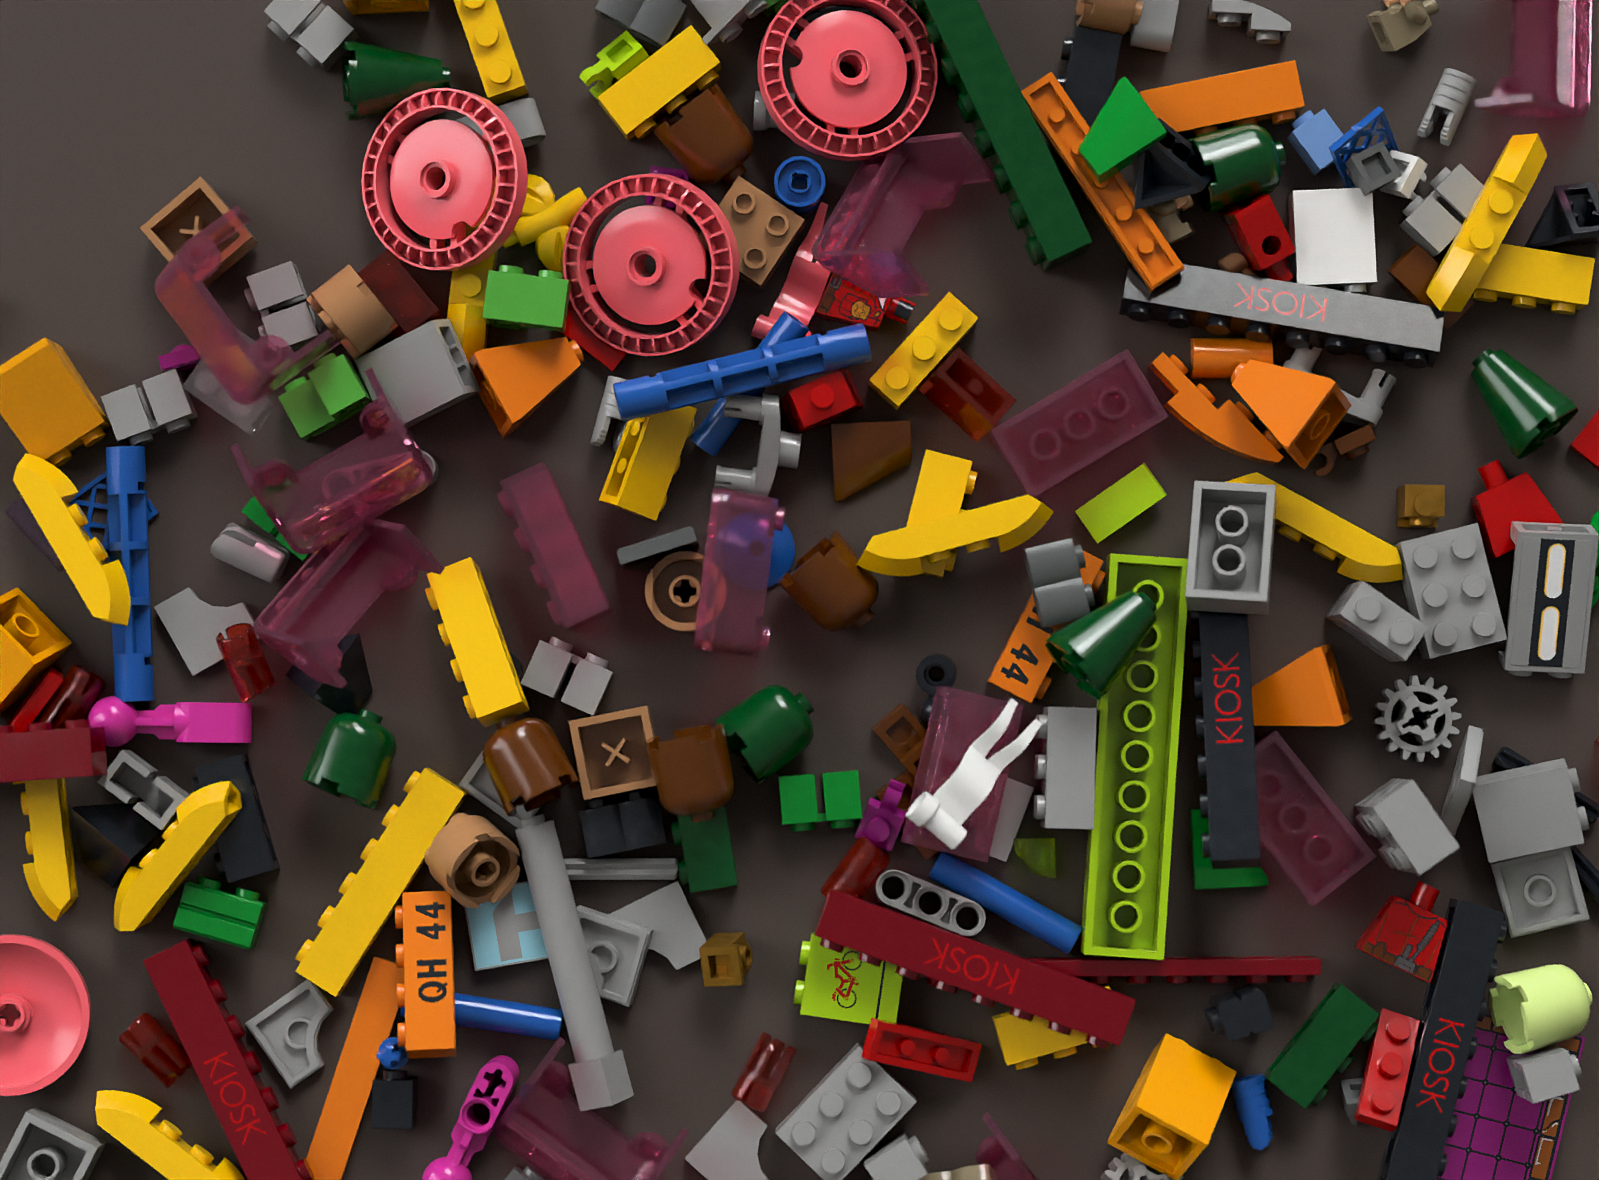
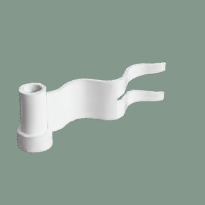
M1013 698L1009 700L991 727L971 744L952 776L933 796L927 791L922 793L906 813V817L918 827L923 825L950 849L957 847L967 834V830L961 826L963 822L985 800L1002 770L1024 751L1042 725L1040 721L1035 719L1012 743L992 755L989 759H986L985 756L1001 738L1018 704Z

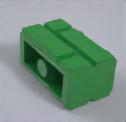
M199 875L197 882L193 880L187 881L173 928L244 949H254L268 906V902L258 900L260 892L238 886L235 893L220 889L222 881Z

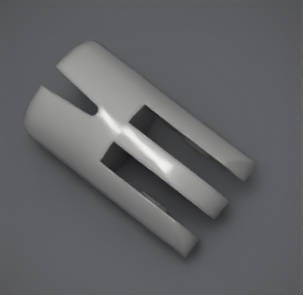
M229 523L211 545V554L215 558L271 584H275L277 582L276 579L280 578L290 556V550L234 523Z

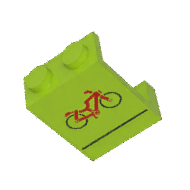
M811 933L810 941L802 940L799 964L807 965L805 981H796L793 1004L801 1005V1015L870 1024L871 1018L896 1023L903 978L902 975L895 973L897 965L883 960L880 967L857 959L859 951L845 946L842 953L819 945L822 938L815 936L814 933Z

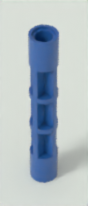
M863 323L827 331L825 335L818 333L656 373V376L650 378L647 375L614 383L613 389L623 423L872 361L865 327Z
M107 447L106 475L110 562L120 561L126 574L130 591L128 626L112 623L115 696L122 702L153 701L155 697L153 665H150V657H153L148 511L147 490H144L143 483H146L145 447Z

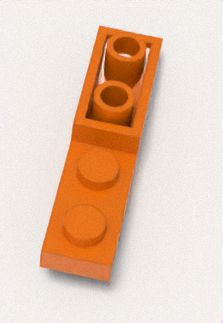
M1162 352L1148 366L1175 395L1164 407L1196 435L1224 451L1253 462L1275 465L1283 458L1282 454L1278 451L1282 448L1280 443L1267 430L1261 433L1251 423L1254 416L1241 402L1238 401L1234 405L1229 399L1216 409L1212 404L1216 401L1215 397L1204 385L1199 383L1195 386L1185 376L1189 371L1175 355L1172 354L1168 357Z

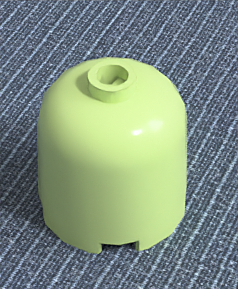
M1562 964L1545 965L1496 976L1494 978V981L1497 983L1496 988L1489 989V1009L1495 1027H1503L1505 1034L1509 1038V1040L1503 1043L1514 1054H1523L1573 1038L1580 1034L1588 1024L1590 1005L1592 1004L1591 990L1586 983L1582 982L1575 971Z

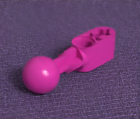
M109 696L94 704L88 716L90 727H105L106 746L109 747L122 746L131 741L136 734H154L159 740H175V742L252 743V703L176 702V704H160L155 710H137L130 701L122 702L116 696Z
M504 1055L496 1056L481 1068L451 1132L453 1144L447 1156L432 1161L424 1170L422 1180H473L468 1168L469 1163L475 1152L483 1150L520 1078L519 1066L512 1058ZM497 1069L501 1070L504 1081L494 1092L487 1091L495 1080L496 1075L494 1072ZM473 1104H484L490 1111V1119L487 1121L479 1120L473 1113Z

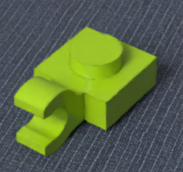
M626 30L596 54L600 61L586 68L579 78L587 87L598 80L597 84L589 90L598 100L597 97L612 86L614 77L619 81L650 56Z

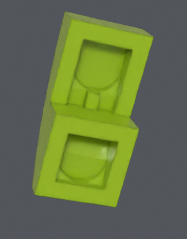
M1143 463L1075 512L1098 544L1167 496V494L1147 465Z

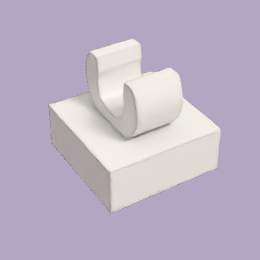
M1391 150L1390 155L1402 176L1379 190L1414 200L1417 195L1413 191L1419 180L1425 182L1427 176L1424 170L1428 164L1420 157Z

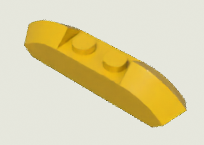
M1538 133L1512 135L1454 238L1426 291V294L1440 311H1462L1507 234L1547 157V152Z
M492 201L486 214L475 227H471L468 223H466L465 239L468 236H470L485 219L492 205ZM498 250L488 259L473 267L452 271L447 319L451 321L468 362L475 352L487 347L489 326L483 319L488 272L489 270H496Z
M26 453L17 464L13 481L90 613L101 621L128 626L130 591L126 574L119 560L105 564L103 560L108 558L106 550L97 537L90 539L83 527L88 524L86 516L77 503L70 505V502L79 493L77 488L57 467L44 459Z
M1258 472L1226 481L1227 483L1276 485L1275 523L1280 526L1278 532L1295 542H1299L1300 538L1309 541L1315 545L1312 551L1330 561H1334L1335 557L1340 558L1341 561L1337 573L1355 580L1373 583L1393 582L1403 579L1402 562L1398 549Z
M1028 494L873 536L856 565L883 575L912 576L923 573L920 558L927 557L929 563L952 558L950 550L966 546L968 553L991 547L990 539L995 538L1000 552H1004L1017 547L1034 536L1046 524L1054 511Z
M65 778L13 782V785L25 784L26 791L21 792V807L23 814L29 815L30 831H26L25 842L29 855H33L34 862L23 864L25 878L38 905L56 922L79 897Z
M231 781L205 786L183 800L176 808L178 820L174 821L162 835V838L165 840L158 850L154 848L142 859L139 864L142 869L133 866L129 867L121 880L115 898L114 927L117 930L135 931L151 922L242 809L241 793Z
M114 1090L97 1091L95 1107L97 1125L168 1180H245L240 1171L227 1158H224L216 1166L212 1163L214 1159L212 1154L198 1144H195L193 1147L180 1138L182 1132L175 1125L167 1120H163L161 1123L156 1120L162 1108L155 1103L128 1092Z

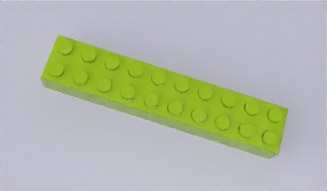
M1112 553L1106 557L1103 605L1128 591L1136 594L1141 591L1156 605L1157 610L1154 611L1157 620L1107 694L1097 700L1094 829H1088L1080 952L1085 955L1164 960L1187 621L1185 592L1188 559Z

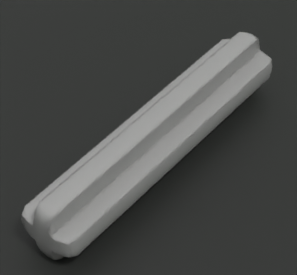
M675 858L564 859L569 880H674L678 877V861Z

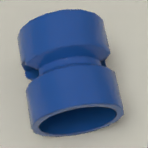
M794 156L783 161L777 168L774 177L775 198L777 201L797 215L809 214L816 210L825 195V174L821 166L812 158L805 156Z

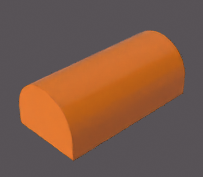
M1248 338L1190 339V379H1231L1236 367L1242 362L1247 364L1250 359L1273 364L1272 340L1256 342Z

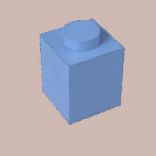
M1325 109L1316 115L1309 110L1291 124L1295 130L1291 132L1287 139L1313 175L1316 176L1334 163L1329 147L1341 138L1343 133Z

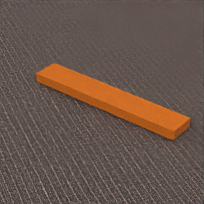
M1052 71L1022 90L1021 93L1036 124L1150 292L1184 271V265L1145 208L1134 210L1135 193L1120 171L1099 184L1078 153V148L1089 132L1090 127Z
M374 956L306 1157L315 1180H343L372 1093L373 1080L377 1077L381 1066L380 1060L377 1059V1052L381 1043L390 1038L400 1009L397 1005V983H404V968H397L396 962Z

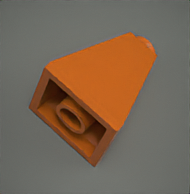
M566 337L481 349L475 352L469 364L481 389L478 395L501 437L509 436L579 369L581 362L584 361V356L578 344L574 340L569 342Z
M1250 359L1247 364L1245 362L1240 363L1230 379L1231 385L1297 465L1304 470L1352 406L1337 383L1330 378Z
M1331 643L1314 648L1252 687L1254 726H1340L1353 719Z

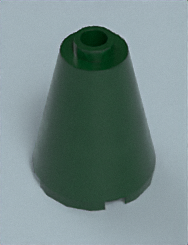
M345 41L343 44L344 49L351 50L350 56L342 57L344 102L350 101V106L353 111H345L347 121H357L388 113L402 100L424 90L450 88L449 67H442L441 59L356 41Z
M1489 348L1472 362L1475 369L1472 371L1471 376L1506 444L1517 459H1522L1545 444L1543 442L1544 439L1552 433L1554 435L1558 434L1578 413V407L1574 404V401L1502 349L1493 352Z
M1128 591L1051 634L1046 640L1045 646L1060 669L1066 675L1071 673L1079 680L1076 685L1091 698L1099 700L1107 694L1157 619L1154 611L1157 610V607L1145 593L1140 591L1136 594Z

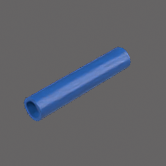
M783 311L756 349L805 337L810 329L796 317ZM767 387L740 394L760 397ZM726 397L720 398L691 436V440L697 446L714 457L717 456L743 421L741 418L724 417Z
M944 850L941 851L929 872L928 878L967 899L975 901L982 908L1066 954L1070 952L1082 930V926Z
M455 993V1019L458 1026L559 1041L563 1022L562 1009ZM401 1007V1017H405V1007Z

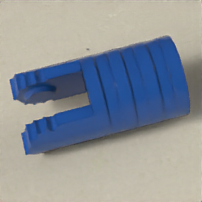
M1253 1074L1233 1080L1231 1085L1232 1097L1235 1101L1234 1105L1238 1113V1121H1243L1245 1134L1248 1137L1247 1141L1250 1143L1249 1146H1252V1149L1262 1151L1266 1146L1270 1145L1269 1142H1272L1274 1137L1271 1131L1272 1124L1269 1116L1273 1114V1110L1270 1106L1264 1074Z

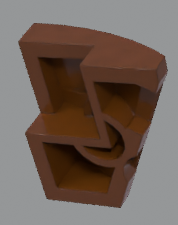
M910 420L831 424L835 502H842L852 494L868 485L874 484L884 476L912 462Z

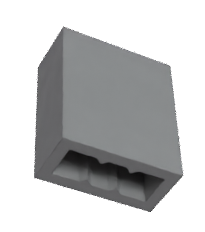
M450 319L432 320L355 360L359 369L358 376L374 403L375 417L379 424L385 428L386 433L405 430L481 391Z
M1364 581L1347 585L1326 615L1327 619L1390 663L1406 661L1429 628Z
M1565 758L1477 776L1472 792L1489 863L1585 843L1582 831L1589 830L1585 807H1577L1574 793L1581 791L1576 768L1568 769Z

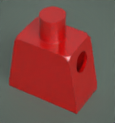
M1499 459L1477 469L1487 490L1470 498L1488 560L1515 549V544L1510 538L1511 521L1563 524L1562 519L1527 472L1508 479Z

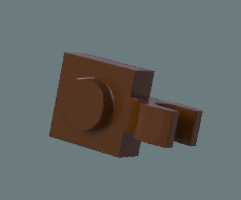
M1369 424L1331 443L1323 445L1316 454L1324 458L1325 464L1323 468L1313 472L1314 476L1321 477L1328 474L1334 467L1335 459L1343 454L1346 455L1349 461L1370 451L1367 443L1377 439L1371 425Z

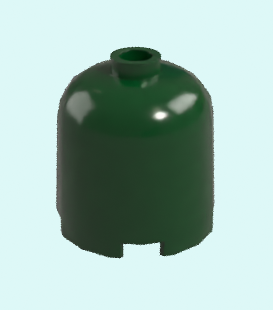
M1243 124L1200 134L1195 138L1187 140L1196 148L1204 166L1212 165L1214 177L1201 192L1196 193L1206 213L1210 211H1223L1253 201L1262 195H1269L1279 185L1281 166L1286 164L1285 151L1280 141L1274 142L1270 133L1259 125Z
M778 684L768 685L716 718L714 726L724 724L728 749L732 754L737 750L741 752L748 763L742 768L759 785L806 749L812 742L814 726L809 714L814 712V709L801 692L794 696L786 687Z
M361 709L359 715L350 713L337 714L325 726L301 780L340 798L341 794L355 799V804L375 810L396 755V739L390 730L381 725L383 717L373 712Z

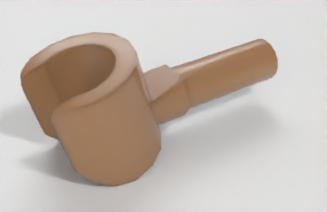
M1229 253L1218 262L1222 271L1257 276L1248 267V262L1242 254Z

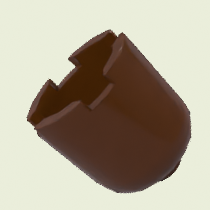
M717 83L681 108L678 114L670 120L663 122L653 131L689 177L702 185H711L724 179L727 185L747 171L742 164L751 156L754 148L753 137Z
M835 530L830 535L829 540L824 537L796 562L800 567L791 575L787 572L784 573L778 583L824 630L831 632L842 631L850 625H853L857 630L874 615L870 608L877 600L879 586L871 571L856 565L860 558L838 531Z
M517 715L509 716L496 723L495 726L498 731L493 733L486 741L482 756L507 816H515L517 814L516 809L520 806H524L526 813L544 806L562 796L559 788L568 783L570 788H574L579 784L580 780L548 723L539 718L531 717L519 720Z
M704 724L674 730V739L660 742L659 736L646 740L647 752L659 797L667 811L678 816H690L692 822H701L714 818V810L725 806L731 800L734 793V779L724 724H718L713 729L711 724Z

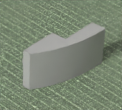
M1210 0L1208 4V20H1217L1218 25L1226 27L1240 26L1241 21H1247L1246 37H1256L1257 43H1280V38L1285 39L1291 31V23L1271 10L1243 0Z

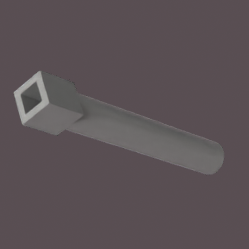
M544 814L520 820L522 828L516 829L515 834L575 1062L569 1064L568 1067L580 1111L612 1106L634 1096L623 1051L622 1049L614 1051L554 820L545 821Z

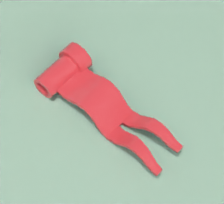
M821 201L812 226L793 259L780 295L768 317L762 314L759 315L751 336L763 340L783 311L790 313L808 326L821 301L831 271L849 240L857 220L856 216L849 215L833 243L820 256L817 262L813 263L812 260L822 235L829 204ZM808 331L805 337L813 335V333Z

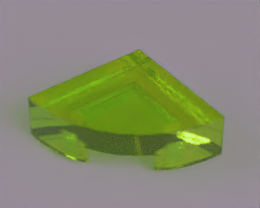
M1055 838L1014 839L1016 854L1019 858H1022L1032 873L1040 877L1056 878Z

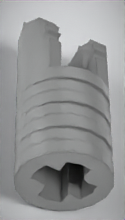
M1445 68L1419 126L1417 135L1424 138L1429 137L1441 113L1448 117L1440 133V143L1449 146L1477 85V80L1461 71Z
M608 376L590 444L600 447L605 441L611 418L617 419L618 423L612 443L614 451L617 452L627 422L622 423L613 384L627 380Z

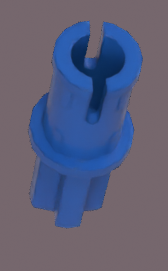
M390 1037L379 1046L377 1059L384 1065V1068L399 1069L408 1062L406 1047L398 1046V1037Z

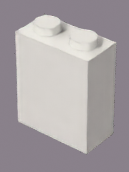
M1360 188L1292 191L1287 197L1289 237L1295 247V252L1290 255L1291 270L1295 275L1292 278V283L1328 289L1342 288V291L1357 294L1367 293L1366 287H1371L1377 282L1373 193L1364 196Z

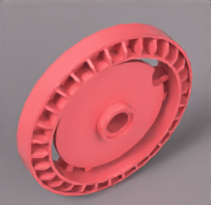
M789 0L782 6L768 25L761 41L757 60L758 83L761 96L770 116L780 130L797 145L813 154L828 159L842 161L867 160L883 155L899 146L919 127L928 114L935 97L938 81L937 57L934 45H930L926 38L928 34L922 20L903 0ZM828 6L861 7L872 11L873 14L882 18L896 33H893L878 19L858 11L842 10L830 12L818 17L811 23L803 17L815 10ZM793 26L801 32L796 41L788 36ZM900 41H903L905 48L908 52L907 54H904L902 46L899 43ZM784 48L801 60L798 66L789 69L794 92L806 110L825 123L824 129L810 121L798 109L790 97L782 72ZM841 62H847L854 67L856 71L855 78H848L841 73L839 68ZM911 63V92L901 115L894 123L880 131L867 135H858L859 128L880 121L897 105L906 85V64ZM835 127L847 128V135L835 133Z
M431 88L415 93L399 102L377 126L368 144L363 162L361 180L363 203L375 234L383 245L400 260L412 266L428 270L458 271L473 267L488 259L511 235L521 216L525 203L528 173L522 141L514 125L501 109L488 99L475 93L452 88ZM458 111L474 121L484 134L480 136L470 126L448 119L433 120L419 127L417 126L436 114ZM490 145L493 150V155L491 154L490 149L488 147ZM444 174H445V175H446V181H445V184H444V186H443V185H442V179H443V176H444ZM492 201V205L485 219L482 221L479 227L465 239L466 223H468L471 227H475L486 214ZM403 222L419 235L430 238V247L415 238ZM450 239V246L445 248V240Z
M656 173L631 175L612 181L598 189L583 203L574 216L564 244L563 276L564 280H569L571 284L569 298L574 310L582 322L599 339L613 348L629 354L642 356L667 355L690 348L704 340L724 319L736 295L739 280V253L736 238L728 219L719 206L704 191L690 182L672 175ZM640 195L655 196L653 205L632 207L612 218L601 231L595 245L593 260H591L595 236L607 215L628 199ZM667 200L677 205L675 211L665 208ZM687 213L696 221L709 246L711 280L705 298L695 288L694 283L698 279H706V253L697 231L686 220ZM648 255L653 257L656 262V271L653 275L645 267V260ZM592 268H593V273H594V278H595L596 284H594V281H593V276H592V272H591V269H592ZM598 292H600L602 298L613 311L631 322L657 325L676 319L681 326L674 331L659 334L642 332L629 327L618 320L607 309ZM694 305L698 311L691 318L687 311Z

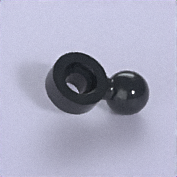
M940 653L926 656L916 669L918 685L923 691L929 693V698L922 704L921 716L924 722L932 727H941L950 721L952 706L944 698V693L953 686L957 678L955 663L948 656ZM934 666L941 667L944 671V678L940 680L934 679L931 675V668Z

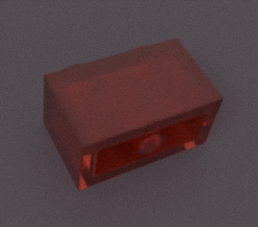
M386 249L357 273L406 333L432 320H438L443 316L441 311L389 249Z
M959 347L938 366L918 389L976 443L998 423L1017 401Z

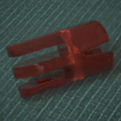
M238 623L225 629L226 639H224L221 632L218 633L216 643L238 696L242 702L246 703L253 700L256 695L266 691L268 687L273 686L276 682L253 626L249 623Z
M73 664L36 723L52 722V730L66 729L65 721L85 720L106 686L105 681L91 671L89 673L83 670L84 667Z
M858 838L822 885L820 893L827 898L832 888L862 899L890 863V856L867 838Z
M148 1012L142 1013L119 1036V1042L166 1089L170 1088L175 1083V1080L180 1078L186 1069L192 1066L185 1049Z
M764 1031L731 1092L732 1097L736 1100H742L746 1102L747 1106L760 1112H765L769 1107L797 1052V1049L792 1046H788L785 1049V1043L779 1039H774L771 1042V1035Z

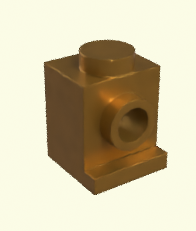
M1403 485L1397 488V527H1438V519L1445 517V485Z
M745 932L715 933L699 948L704 986L743 985L745 983L744 976L750 971L753 962L752 950L746 941ZM714 955H715V957H716V964H717L716 967H715Z

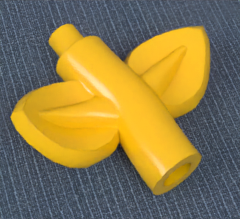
M528 174L527 193L521 216L513 232L504 242L503 247L506 249L518 242L523 247L535 242V252L542 264L549 271L563 273V250L569 225H571L574 216L587 200L582 189L577 187L555 201V195L550 183L539 176Z

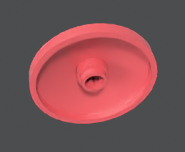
M4 934L0 935V1096H17L48 1086L66 1073L75 1063L88 1039L92 1010L89 991L83 976L71 959L62 951L46 941L35 937Z

